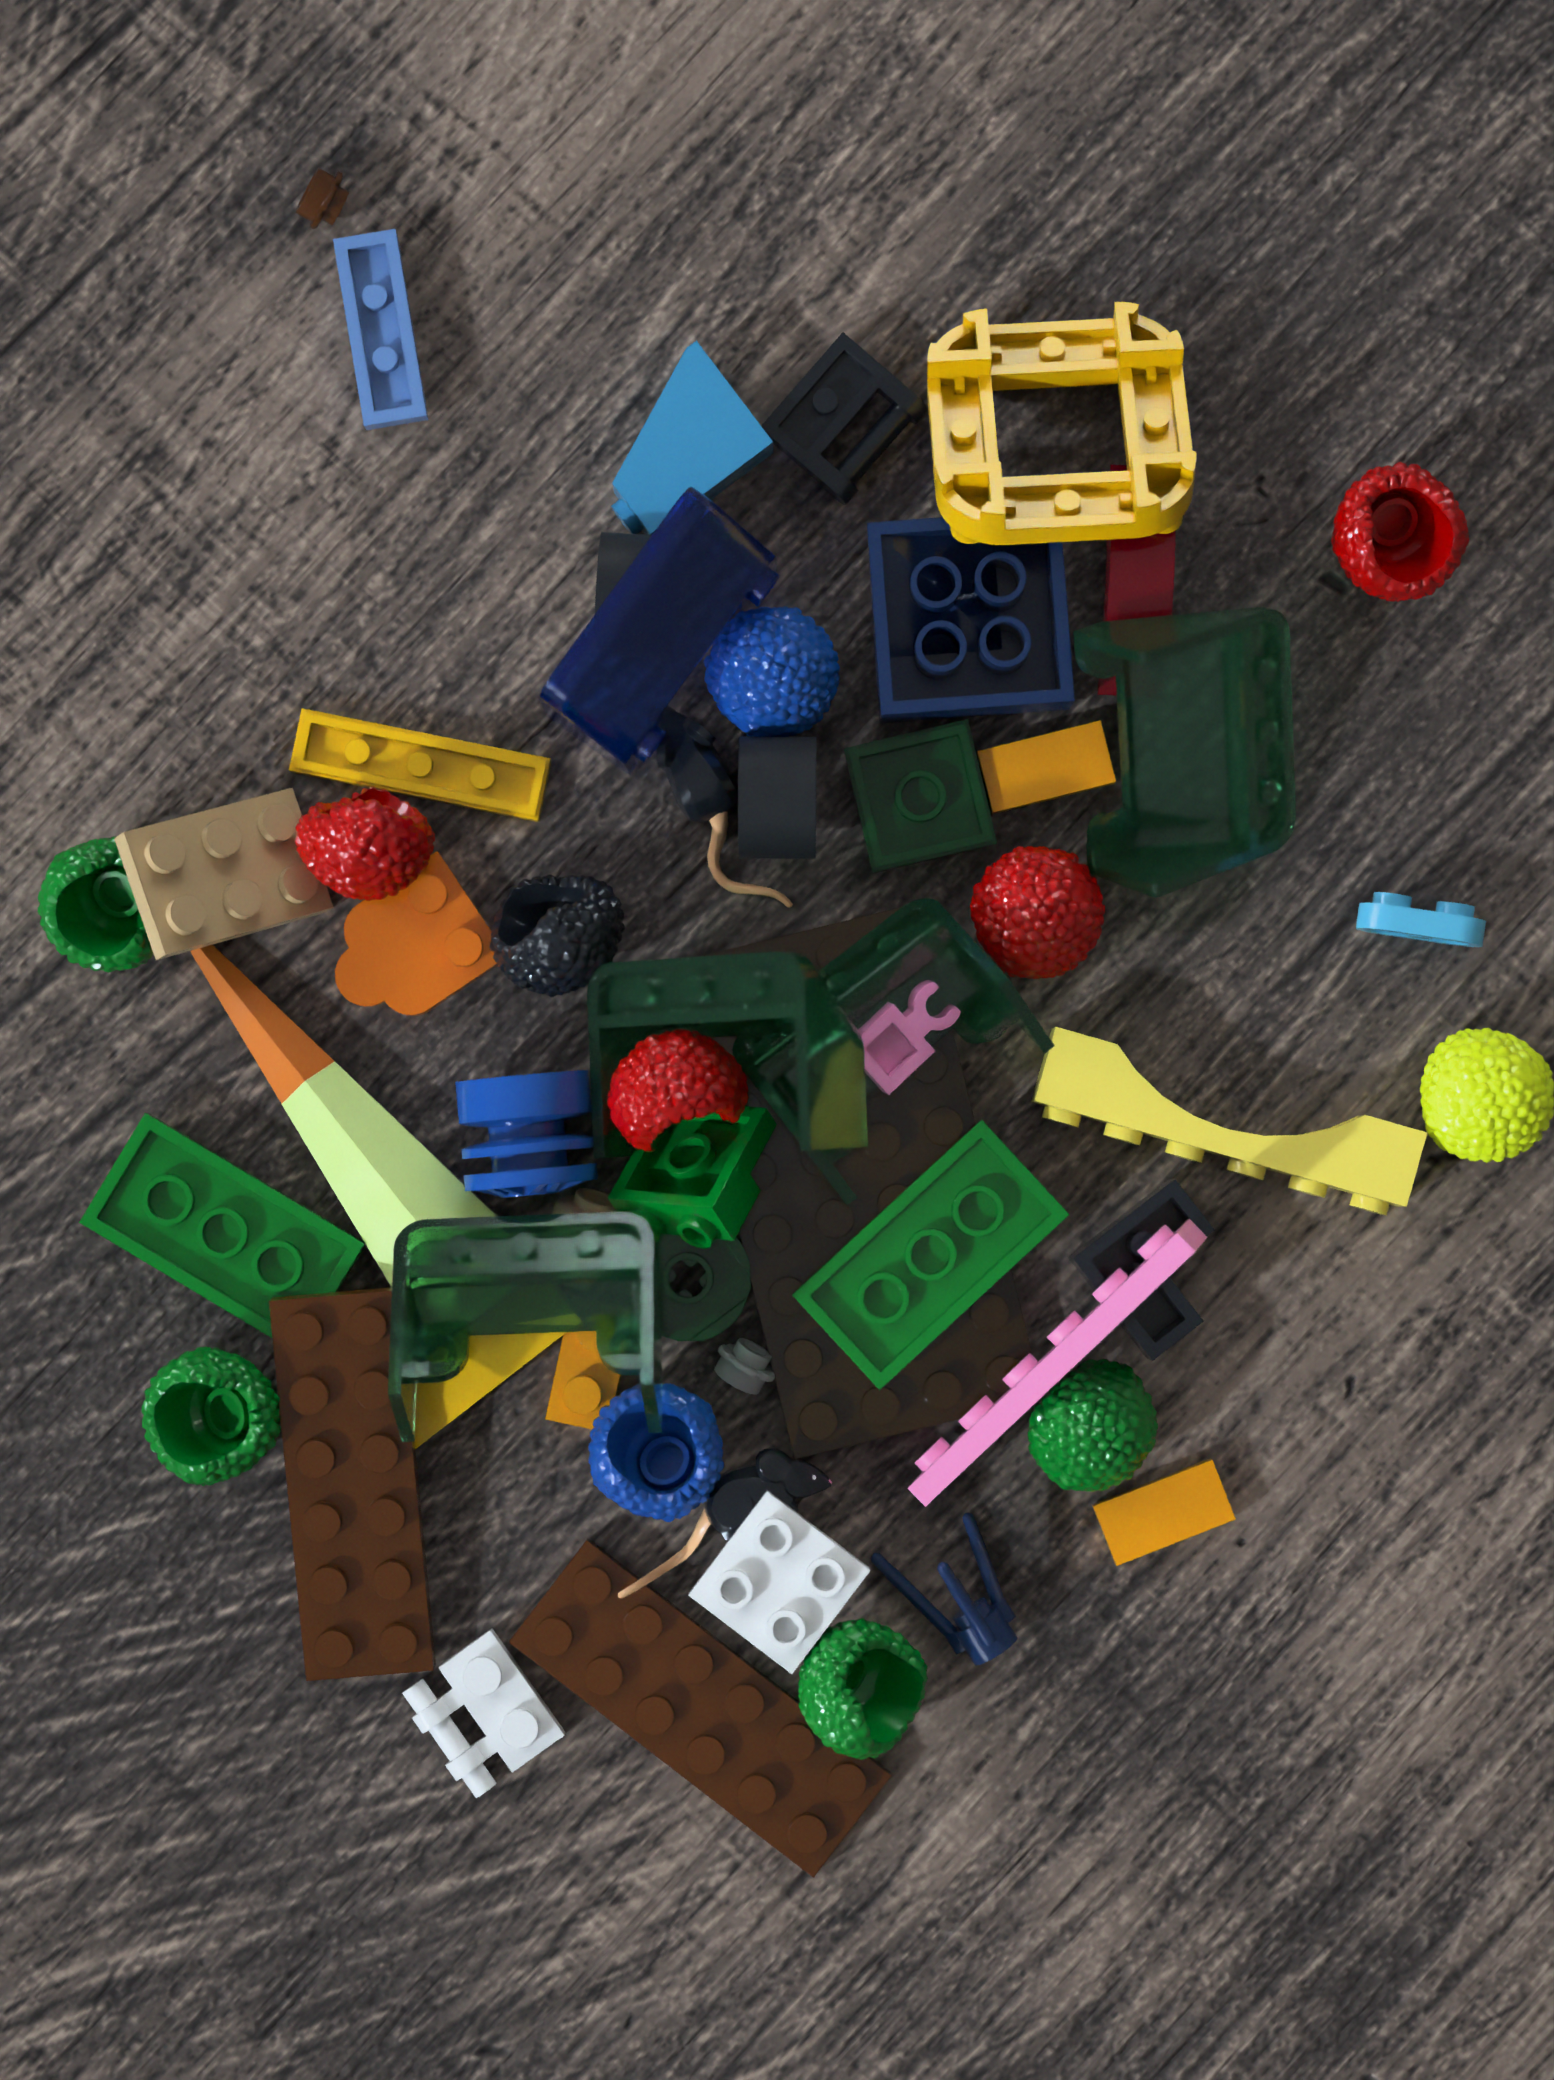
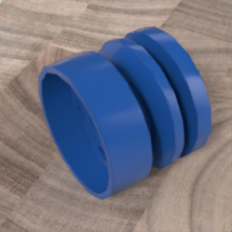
M588 1070L537 1073L455 1082L459 1124L488 1128L489 1141L461 1149L462 1159L491 1157L492 1173L464 1175L465 1191H478L500 1196L501 1198L560 1193L585 1181L598 1179L596 1163L568 1166L567 1150L595 1147L594 1137L565 1134L564 1128L565 1120L592 1112Z

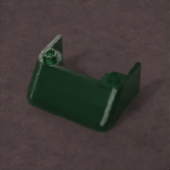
M917 899L901 907L746 1026L733 1044L732 1054L736 1062L741 1065L744 1073L846 1205L854 1201L857 1196L833 1166V1163L850 1153L861 1136L862 1120L853 1109V1106L878 1088V1086L841 1045L887 1002L894 1004L903 1013L908 1008V998L913 988L922 981L931 980L939 988L926 1001L928 1014L930 1016L938 1015L949 1004L956 1006L961 1011L959 1018L952 1026L939 1031L931 1030L924 1037L931 1046L953 1029L968 1043L980 1044L990 1042L1001 1037L1015 1023L1023 1029L1044 1054L1055 1046L1010 979L935 899Z
M775 951L611 962L600 966L593 973L587 988L594 1158L626 1157L633 1154L635 1148H633L631 1143L627 1142L610 1117L611 1112L607 1099L608 1092L611 1089L612 1074L618 1068L620 1060L628 1056L632 1049H635L638 1041L645 1040L652 1034L659 1035L665 1031L672 1032L675 1029H684L691 1032L698 1031L701 1035L709 1037L795 1033L800 1151L868 1147L863 1040L860 1032L819 972L804 955L797 952Z
M620 1211L423 1219L406 1226L398 1234L393 1250L388 1397L401 1441L415 1442L417 1383L444 1382L457 1376L464 1369L469 1358L470 1336L597 1331L596 1343L598 1354L602 1363L609 1370L621 1375H640V1388L649 1433L662 1432V1338L656 1247L653 1231L649 1223L635 1213Z

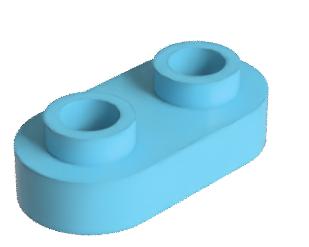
M1374 892L1372 903H1359L1356 922L1357 930L1456 946L1483 947L1486 921L1474 918L1475 906L1438 901L1436 911L1411 908L1412 897L1386 892Z

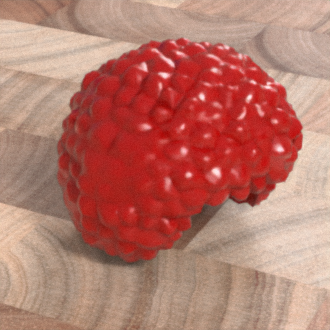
M1398 462L1393 467L1387 465L1370 469L1360 480L1352 483L1351 488L1346 491L1343 501L1338 506V511L1334 518L1331 544L1341 568L1345 571V576L1352 580L1354 586L1360 587L1366 594L1373 595L1382 600L1399 602L1409 599H1421L1423 596L1433 595L1436 588H1441L1445 580L1450 579L1456 568L1460 566L1461 556L1465 553L1470 538L1465 514L1459 509V502L1455 500L1453 492L1441 481L1436 480V477L1432 476L1428 470L1421 469L1418 464L1407 466L1405 463Z
M371 786L369 789H362L361 794L353 793L351 798L342 797L339 802H317L315 806L309 808L307 814L300 817L299 823L295 827L297 831L295 839L296 851L299 853L307 869L322 884L330 887L334 892L342 894L345 898L370 901L375 899L383 900L387 895L396 896L400 890L408 888L410 884L417 880L420 873L429 864L430 855L434 850L435 833L427 822V818L417 808L411 807L408 801H400L398 797L390 794L387 789L378 790L374 786Z
M1018 846L1012 852L1003 854L991 866L986 867L981 882L973 886L974 895L971 898L970 913L971 920L974 922L978 942L999 966L1001 971L1008 973L1009 977L1037 980L1040 978L1046 979L1062 976L1065 972L1077 968L1079 962L1087 959L1089 951L1094 949L1102 933L1101 926L1104 924L1105 905L1102 904L1103 895L1097 879L1090 876L1088 866L1079 863V857L1073 852L1067 853L1062 849H1052L1045 846Z
M675 1029L672 1032L665 1031L659 1035L652 1034L645 1040L638 1041L635 1049H632L628 1056L620 1060L618 1068L613 1072L610 1082L611 1089L608 1092L607 1099L611 1112L610 1117L627 1142L632 1144L633 1148L651 1152L654 1151L653 1140L663 1133L665 1128L670 1127L673 1123H680L682 1119L692 1120L694 1117L702 1118L711 1113H718L724 1121L728 1120L731 1123L739 1121L741 1113L745 1110V1104L749 1099L747 1094L748 1085L746 1083L747 1076L742 1072L741 1065L736 1062L732 1054L719 1045L717 1041L709 1036L701 1035L698 1031L691 1032L684 1029Z

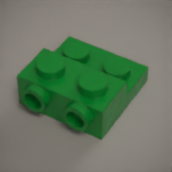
M745 1106L744 1112L741 1113L740 1119L736 1123L722 1120L718 1113H711L702 1118L694 1117L692 1120L682 1119L680 1123H673L670 1127L665 1128L663 1133L653 1140L654 1151L647 1152L635 1148L608 1199L623 1220L626 1230L640 1241L656 1243L662 1234L678 1235L688 1244L703 1249L709 1248L714 1239L734 1241L761 1191L752 1178L751 1172L777 1124L767 1108Z

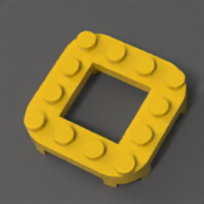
M1114 302V316L1107 319L989 325L987 309L963 313V324L948 331L937 343H930L927 355V398L935 497L942 517L950 525L952 536L964 544L980 542L990 545H1017L1147 537L1157 533L1168 534L1176 531L1181 526L1183 515L1187 511L1193 497L1196 468V451H1193L1183 372L1184 346L1177 330L1169 332L1156 321L1138 315L1139 304L1130 302ZM1118 384L1127 471L1002 477L1001 461H999L993 391Z

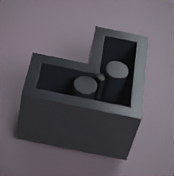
M1168 1179L1068 1258L1095 1291L1119 1267L1129 1276L1142 1264L1145 1259L1137 1250L1164 1224L1175 1232L1190 1219L1206 1236L1215 1231V1229L1177 1180ZM1168 1277L1120 1325L1147 1359L1154 1361L1204 1321L1172 1279Z

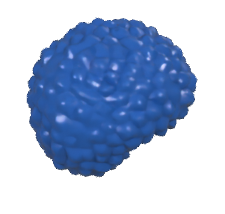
M783 606L774 608L760 607L758 609L740 611L736 614L735 618L726 623L717 636L712 638L713 646L710 650V655L704 659L706 667L704 681L707 684L709 693L713 696L714 701L717 702L716 706L721 714L741 731L747 733L749 737L796 736L804 730H810L813 725L823 719V713L830 710L831 700L834 699L839 685L838 673L840 666L837 663L839 660L838 653L833 650V642L830 640L829 635L825 633L824 628L817 626L812 617L802 615L801 609Z
M653 1381L650 1384L641 1383L634 1385L632 1388H628L620 1393L619 1396L611 1398L610 1406H603L600 1409L599 1416L593 1421L594 1428L590 1431L591 1442L588 1446L590 1453L588 1462L591 1467L590 1473L593 1478V1484L607 1498L616 1502L620 1507L628 1509L634 1515L652 1517L656 1520L662 1519L666 1522H671L675 1518L681 1519L687 1516L691 1510L697 1508L700 1503H704L710 1498V1493L714 1490L715 1483L721 1478L720 1472L725 1467L722 1459L723 1441L719 1435L717 1420L713 1414L712 1406L697 1394L687 1392L683 1387L671 1383L662 1384L658 1381Z

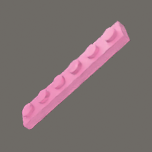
M1190 1219L1175 1232L1164 1224L1137 1250L1145 1259L1142 1264L1129 1276L1119 1267L1092 1293V1296L1099 1304L1084 1319L1075 1310L1069 1314L1047 1336L1055 1346L1038 1361L1031 1353L1026 1355L1002 1379L1010 1387L1005 1394L995 1403L987 1395H984L958 1421L966 1431L951 1445L941 1436L915 1461V1464L922 1473L908 1487L911 1493L926 1507L1190 1258L1206 1240L1207 1236Z

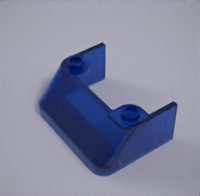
M690 486L674 504L547 680L538 697L547 717L630 776L637 766L635 758L646 763L664 739L667 732L658 726L664 716V710L737 609H742L748 601L758 607L770 593L780 577L777 573V556L716 503Z

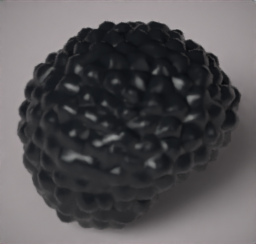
M547 875L543 877L536 876L531 880L523 879L517 886L509 888L507 898L501 902L500 908L495 914L489 946L490 950L494 952L493 959L499 969L504 972V975L521 989H527L538 994L546 993L551 998L557 996V994L563 995L564 993L575 992L579 988L586 987L598 979L600 974L612 964L613 957H615L618 945L622 940V933L625 930V925L622 923L624 912L620 908L622 903L618 897H615L611 886H607L604 881L596 880L593 876L570 875L556 878L553 875Z

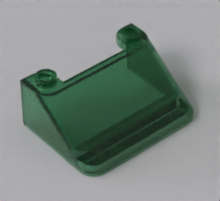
M1254 607L1103 621L1074 631L1075 658L1079 668L1084 673L1101 679L1116 675L1123 808L1110 813L1101 812L1094 816L1089 823L1086 859L1090 874L1151 897H1161L1279 850L1290 838L1296 822L1290 630L1285 616L1274 609Z

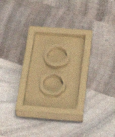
M293 788L125 831L114 838L155 960L319 915L334 908L327 887L307 869L299 853L296 851L295 839L297 831L295 827L299 823L302 814Z

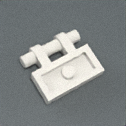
M493 1628L438 1667L452 1687L446 1693L436 1698L423 1678L402 1693L416 1712L412 1717L422 1734L427 1731L430 1732L449 1759V1762L445 1764L446 1768L456 1781L461 1778L463 1779L475 1798L480 1797L497 1784L483 1764L489 1757L498 1752L513 1773L565 1736L566 1733ZM463 1705H465L485 1734L472 1745L467 1742L449 1716Z

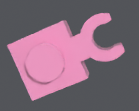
M931 980L922 981L913 988L908 998V1008L903 1013L894 1004L887 1002L841 1045L880 1090L887 1095H890L935 1052L924 1037L931 1030L939 1031L949 1028L957 1021L961 1013L956 1006L949 1004L938 1015L930 1016L928 1014L926 1001L939 988Z

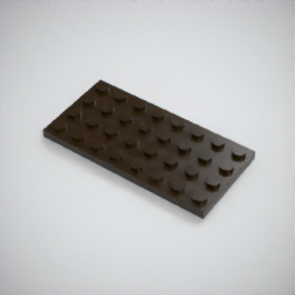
M921 902L674 962L690 1031H698L701 1035L711 1037L735 1057L736 1062L742 1067V1072L747 1076L746 1083L748 1085L747 1094L749 1099L745 1106L767 1108L777 1124L751 1172L752 1178L761 1191L739 1233L750 1262L751 1283L768 1352L772 1356V1369L775 1373V1381L794 1459L961 1419L984 1395H987L995 1403L1010 1389L1002 1379L1026 1355L1032 1354L1012 1269L881 1390L870 1381L792 1296L802 1284L976 1125L952 1026L939 1031L931 1030L924 1037L935 1052L890 1095L883 1093L841 1046L887 1002L894 1004L903 1013L908 1008V998L911 991L922 981L931 980L939 987L926 1001L928 1014L930 1016L938 1015L946 1007Z

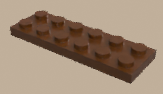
M400 1287L272 1297L269 1300L277 1390L280 1399L279 1410L306 1681L434 1671L436 1660Z
M587 1538L511 1637L509 1643L814 1878L892 1776L891 1772L872 1757L864 1760L855 1759L843 1754H837L832 1747L824 1746L821 1739L813 1733L799 1709V1701L648 1584L620 1599L618 1593L640 1578Z

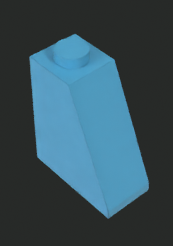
M697 340L685 349L612 482L614 493L619 500L611 505V508L630 534H638L643 531L645 535H665L774 453L772 439Z

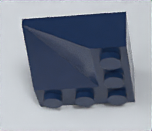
M943 517L867 523L880 723L1069 710L1075 698L1063 542L1017 545H990L980 542L964 544L952 536L950 525Z

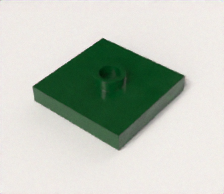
M968 719L844 748V755L872 874L997 844Z

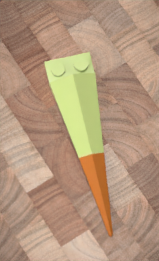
M214 945L190 951L390 1286L400 1287L401 1301L438 1348L444 1347L541 1270V1267L506 1223L473 1191H465L464 1183L338 1065Z

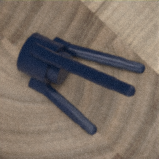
M967 1512L962 1517L992 1605H989L985 1598H980L973 1602L949 1564L946 1562L939 1563L937 1571L961 1609L953 1616L957 1627L880 1553H873L870 1559L872 1564L886 1576L885 1578L945 1636L955 1654L966 1651L974 1665L977 1666L992 1660L1006 1651L1018 1638L1009 1625V1622L1016 1616L1003 1596L975 1516Z

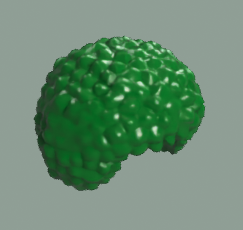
M117 836L93 839L56 854L46 871L45 879L42 881L38 893L40 905L37 912L42 917L40 925L46 932L51 944L56 946V950L61 955H67L70 963H79L83 968H90L93 971L103 970L108 973L115 970L124 971L136 968L141 964H146L153 956L144 924L114 840Z
M198 1347L194 1351L184 1352L177 1359L170 1360L167 1365L158 1370L156 1376L151 1378V1387L144 1391L145 1400L142 1405V1414L144 1415L142 1427L146 1430L144 1438L147 1442L151 1443L150 1449L157 1453L159 1462L165 1465L168 1471L175 1473L178 1478L189 1484L213 1485L251 1470L254 1465L259 1463L260 1458L264 1457L270 1449L275 1447V1438L280 1434V1399L271 1388V1381L263 1376L262 1372L252 1362L245 1360L238 1354L229 1353L216 1347Z
M1105 1358L1098 1361L1089 1359L1081 1362L1077 1369L1069 1372L1068 1376L1063 1377L1059 1384L1054 1385L1049 1390V1395L1045 1394L1042 1396L1041 1403L1035 1405L1034 1411L1031 1412L1029 1418V1430L1027 1431L1028 1448L1037 1465L1042 1468L1051 1481L1057 1483L1063 1490L1104 1491L1113 1485H1120L1125 1479H1132L1134 1471L1141 1468L1142 1461L1153 1450V1447L1156 1445L1155 1437L1158 1429L1157 1411L1153 1404H1151L1152 1396L1150 1393L1145 1392L1142 1379L1127 1364H1119V1362L1109 1361Z
M863 1618L844 1622L839 1621L836 1625L828 1626L803 1659V1664L799 1671L800 1680L798 1682V1698L800 1700L798 1705L800 1712L813 1733L821 1739L823 1745L832 1747L835 1753L861 1760L869 1757L876 1759L881 1753L885 1754L888 1750L893 1749L894 1745L901 1740L902 1734L907 1731V1724L913 1722L915 1714L919 1712L922 1705L921 1700L924 1699L926 1692L925 1685L928 1679V1666L924 1663V1659L921 1658L920 1651L914 1649L901 1633L894 1632L887 1625H881L874 1621L870 1622Z

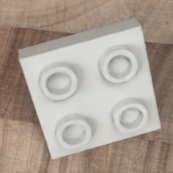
M767 1490L689 1592L688 1596L789 1673L793 1674L871 1570L862 1561Z

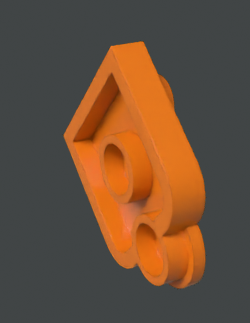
M438 851L430 855L429 864L426 869L420 873L417 880L410 884L408 888L400 890L396 896L387 895L383 900H363L354 906L347 915L344 923V937L349 948L340 956L336 964L335 981L340 993L348 1001L364 1007L376 1006L386 1002L390 1008L398 1013L407 1016H419L431 1011L498 966L493 959L494 952L489 948L491 929Z

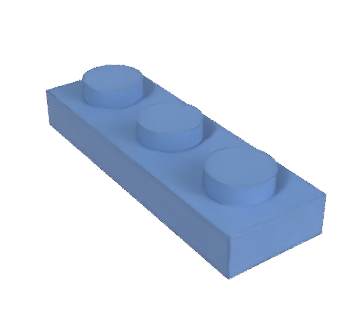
M396 229L333 239L365 429L372 430L429 420Z

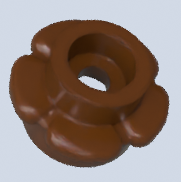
M317 168L295 211L296 214L311 221L310 228L316 229L321 221L333 225L349 195V191L339 186L343 178L341 172L338 171L333 176Z

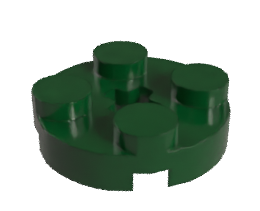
M662 1234L656 1243H646L637 1239L632 1246L625 1266V1294L627 1301L638 1320L655 1334L676 1341H704L729 1328L744 1309L751 1289L749 1258L737 1237L734 1241L714 1239L712 1245L705 1249L688 1244L678 1235ZM683 1260L689 1267L700 1263L705 1269L706 1273L699 1279L703 1290L698 1295L693 1296L687 1289L677 1294L672 1289L670 1283L677 1277L673 1266L678 1261Z

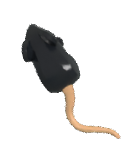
M662 706L658 711L656 762L658 767L665 771L675 801L688 820L694 823L710 821L712 832L707 857L708 867L713 878L721 887L729 892L771 897L777 899L788 908L792 907V902L783 893L775 889L739 883L729 879L723 873L719 860L727 835V811L733 808L738 800L736 785L726 763L721 759L713 746L716 738L697 721L688 718L670 706Z
M770 1447L760 1451L756 1456V1464L733 1468L721 1474V1478L715 1483V1488L710 1493V1498L705 1502V1508L687 1544L666 1562L620 1591L618 1597L621 1599L638 1591L687 1560L699 1547L710 1526L718 1531L728 1542L767 1490L798 1512V1505L795 1499L806 1498L826 1490L832 1486V1481L816 1466L801 1460L792 1459L780 1449Z

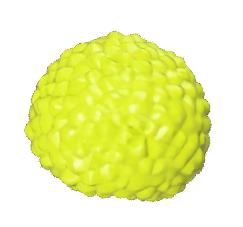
M1490 1028L1459 1030L1455 1035H1448L1445 1042H1440L1435 1047L1434 1053L1428 1056V1063L1425 1065L1424 1075L1421 1077L1420 1103L1422 1106V1118L1425 1121V1129L1428 1132V1136L1433 1139V1142L1440 1149L1450 1154H1455L1460 1159H1468L1469 1161L1482 1160L1488 1163L1494 1160L1502 1162L1506 1157L1511 1159L1518 1156L1520 1152H1526L1534 1145V1142L1542 1140V1132L1549 1128V1121L1554 1116V1081L1552 1079V1070L1541 1054L1530 1047L1526 1041L1509 1033L1492 1031Z

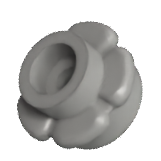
M739 1338L736 1344L721 1345L718 1348V1353L721 1357L714 1370L720 1378L743 1392L757 1395L765 1382H772L774 1380L775 1373L769 1365L772 1356L766 1349L755 1342Z

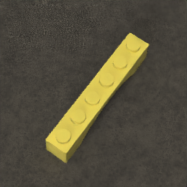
M1054 1027L1051 1030L1031 1100L1032 1103L1045 1106L1042 1118L1079 1128L1081 1117L1106 1123L1103 1135L1140 1145L1143 1134L1168 1141L1165 1149L1167 1154L1202 1163L1204 1153H1211L1229 1159L1227 1171L1258 1180H1264L1266 1169L1291 1176L1288 1185L1290 1189L1325 1198L1328 1187L1352 1194L1350 1206L1387 1216L1389 1205L1407 1207L1427 1137V1132L1368 1115L1356 1116L1330 1128L1299 1135L1263 1136L1226 1129L1193 1116L1162 1096L1134 1068L1118 1044L1059 1027Z

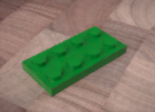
M144 1113L79 1222L271 1338L272 1328L269 1300L272 1297L338 1292L366 1246L364 1241L150 1113Z
M980 1120L802 1284L792 1296L870 1381L881 1390L1067 1218L1069 1213L985 1122Z

